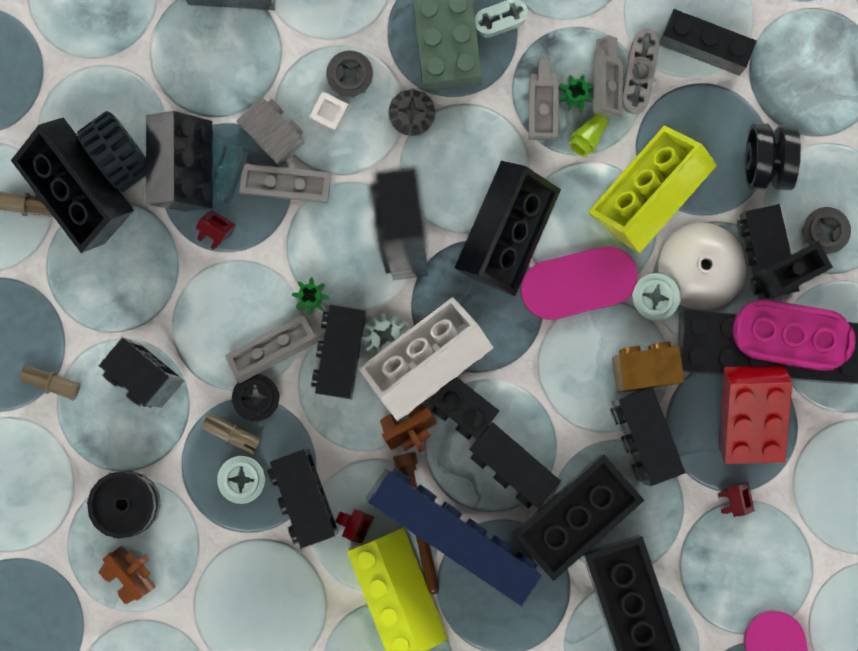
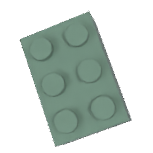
M413 0L423 91L481 85L482 72L473 0Z

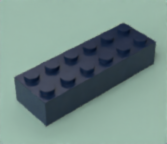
M385 468L366 496L367 502L522 606L542 576L535 570L538 565L519 551L516 556L510 553L513 548L496 535H493L491 539L485 536L487 530L471 518L467 522L460 519L462 513L446 501L442 505L435 502L437 496L421 484H419L417 489L409 483L412 479L399 469L394 468L391 472Z

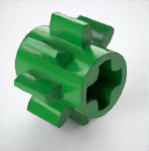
M569 75L567 79L568 85H559V90L565 92L564 95L559 97V103L565 101L568 105L567 111L569 112L572 107H578L582 112L585 108L584 101L588 103L593 101V96L589 95L588 92L593 89L594 85H587L584 82L585 75H582L580 79H573ZM575 88L580 90L577 99L572 97V92Z
M310 277L309 284L303 285L302 282L298 281L300 290L298 293H292L293 297L300 300L295 307L297 309H301L303 306L307 307L308 315L312 314L313 308L323 311L324 309L321 306L322 300H329L328 295L321 293L326 285L321 283L315 286L313 277ZM307 290L310 292L318 291L315 294L317 300L314 303L310 300L304 302L306 299L304 293Z

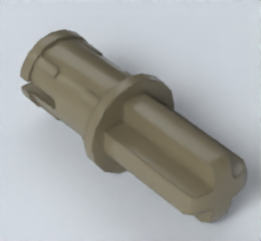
M0 191V210L20 212L23 216L34 214L53 217L39 197H32L30 193L19 195Z
M25 365L20 373L21 382L44 389L46 394L52 392L69 398L72 401L76 399L81 386L79 382L76 383L57 376V373L54 371L49 373L29 365Z
M208 414L202 425L203 430L225 440L226 445L231 443L249 452L251 455H254L262 439L239 428L238 423L233 425L213 414Z

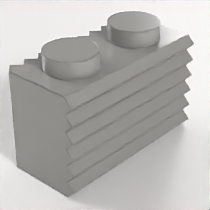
M261 97L236 121L280 167L303 146L304 141L301 135L304 132L293 120L287 123L282 118L281 114L284 111L273 99L267 102Z

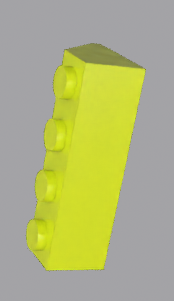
M664 125L591 207L588 213L620 242L641 253L715 169L717 164L703 144Z
M404 527L348 549L347 554L386 651H427L448 640Z

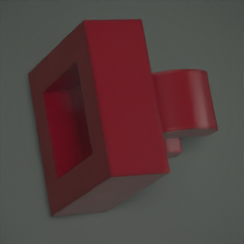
M211 210L201 217L197 223L196 229L200 231L198 240L201 242L206 236L212 238L213 244L211 249L214 250L232 235L236 224Z
M749 482L735 484L727 487L728 490L718 493V497H728L731 503L729 507L721 509L723 514L732 512L733 517H738L755 511Z
M354 509L351 515L340 511L335 522L345 527L342 537L362 544L375 517L364 511Z

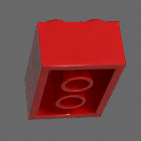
M785 366L724 367L719 448L725 464L785 463L792 381Z

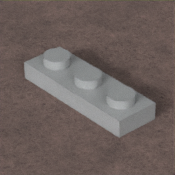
M243 164L239 193L242 195L328 203L331 173Z
M303 314L225 355L236 380L240 384L318 343V340Z

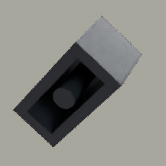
M817 241L757 274L771 299H774L832 269L833 266L820 242Z

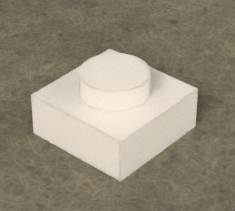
M322 91L309 118L336 132L349 108V104Z

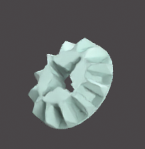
M662 273L644 276L637 282L633 291V303L636 310L643 317L650 320H663L675 313L681 301L680 288L676 285L673 278ZM659 284L660 294L669 299L660 300L658 305H656V309H654V299L645 295V293L655 292Z
M382 313L373 316L365 325L362 335L363 344L373 357L392 343L387 341L385 345L379 348L381 337L374 332L375 330L385 332L390 325H393L391 336L395 340L408 331L406 323L397 315Z
M236 456L227 460L221 466L217 477L218 488L221 494L227 500L237 504L249 503L255 500L262 493L266 481L260 464L255 459L246 456ZM241 467H243L246 477L254 479V482L251 481L244 484L242 493H240L239 483L229 481V478L239 476Z

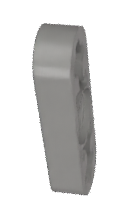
M651 29L638 31L632 41L623 87L622 103L623 109L629 114L641 113L649 102L660 45L658 34ZM648 37L649 43L653 44V46H649L646 57H640L643 45L638 43V41ZM642 64L647 67L648 76L645 79H637L633 75L632 68L635 65ZM635 86H646V89L641 87L638 94V99L643 100V103L639 102L636 107H633L632 101L627 100V97H632Z

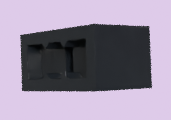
M457 377L444 385L430 402L435 406L432 412L445 422L448 418L452 419L458 424L455 430L468 440L472 436L478 439L500 411ZM450 391L457 393L460 397L459 405L452 409L447 408L442 401L444 394ZM471 410H478L483 415V422L478 427H472L466 421V415Z

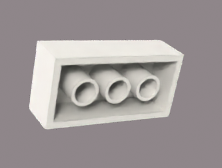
M452 297L359 367L358 370L398 421L427 398L434 395L452 379L458 377L477 360L483 358L494 347L479 325Z

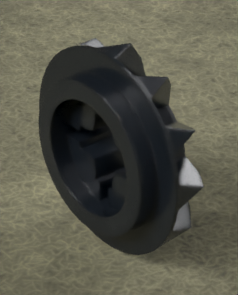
M257 374L240 384L238 382L233 389L232 403L234 409L246 420H265L278 408L280 398L278 388L267 376ZM254 385H256L259 394L268 396V398L259 401L258 411H256L254 402L244 400V397L253 395Z

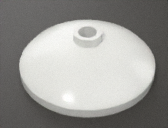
M695 223L677 230L665 242L658 259V273L673 278L676 285L680 288L681 301L679 305L690 310L709 311L720 308L735 298L744 284L747 265L742 246L730 232L714 224ZM706 259L710 262L711 267L709 270L701 267L702 260Z

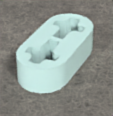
M506 0L480 10L475 16L477 34L481 37L489 38L520 27L527 18L528 10L526 4L522 0ZM511 7H514L516 11H522L519 13V19L517 20L513 16L503 18V16L509 14ZM483 17H487L488 20L499 19L492 23V29L487 30L486 26H480Z

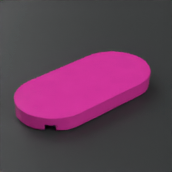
M609 246L543 261L531 267L525 274L521 285V298L525 307L531 313L545 320H556L617 305L626 300L634 291L638 278L637 268L632 258L626 252Z
M766 299L757 300L745 305L737 313L732 327L733 338L739 350L746 356L759 361L827 371L833 370L846 362L851 357L855 348V333L846 319L835 311Z
M771 610L756 615L744 633L745 651H808L805 634L801 625L792 616L780 611Z

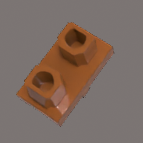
M419 404L408 414L410 418L402 423H399L392 414L380 420L384 432L381 435L391 451L402 445L405 451L413 446H416L419 452L425 450L421 442L431 437L427 429L437 424L428 407L425 409L422 404Z
M120 546L102 559L105 563L100 568L99 574L108 582H111L116 577L121 581L124 586L117 593L124 604H128L135 599L138 601L156 587L148 578L151 573L144 566L150 560L147 554L139 559L133 551L128 553L123 546Z

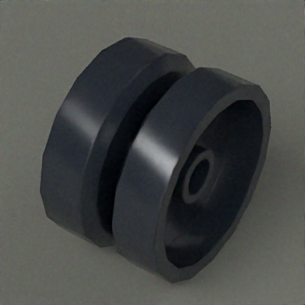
M753 123L748 132L745 153V175L748 188L765 190L771 182L776 190H793L797 183L801 159V142L798 127L793 124H780L773 132L769 124Z
M134 471L109 473L99 479L90 490L87 501L88 516L94 527L105 536L116 539L136 536L148 530L158 518L161 508L160 493L154 482L144 474ZM121 500L127 501L126 509L125 507H121Z

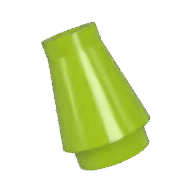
M595 113L589 121L570 135L569 147L581 157L593 154L605 129L609 125L608 120L604 116Z

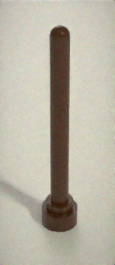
M416 452L393 456L395 468L412 479L409 484L417 489L414 470H417L415 464H418ZM416 536L426 585L429 593L434 595L439 592V584L430 544Z

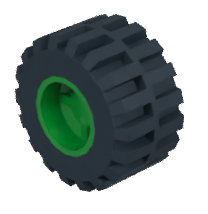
M106 110L77 131L78 139L83 148L114 188L124 192L146 176V156L114 114Z

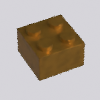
M670 342L652 344L645 351H641L640 346L625 347L619 350L618 355L612 357L617 392L684 383L679 346L671 347Z

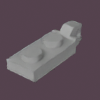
M607 35L596 41L593 113L617 119L622 116L623 61L619 60L617 55V38Z
M539 58L538 74H531V80H529L528 140L558 141L559 80H557V74H550V58Z

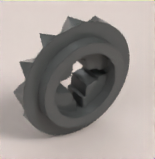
M352 50L343 51L330 60L326 71L327 81L331 89L339 95L354 98L361 93H365L372 83L373 68L368 58L363 54ZM343 65L350 71L357 69L355 77L358 83L351 79L346 81L342 79L345 76Z
M413 88L400 91L391 100L388 110L389 119L392 126L398 132L408 136L420 135L431 127L435 118V107L433 101L425 92ZM411 101H414L415 109L420 110V114H415L413 124H410L408 114L399 112L409 109Z
M822 207L814 210L806 218L802 229L805 242L811 245L819 241L826 254L835 253L843 249L851 236V226L848 218L840 210L832 207ZM822 223L826 227L837 226L830 233V239L826 235L817 237L816 234L822 230Z

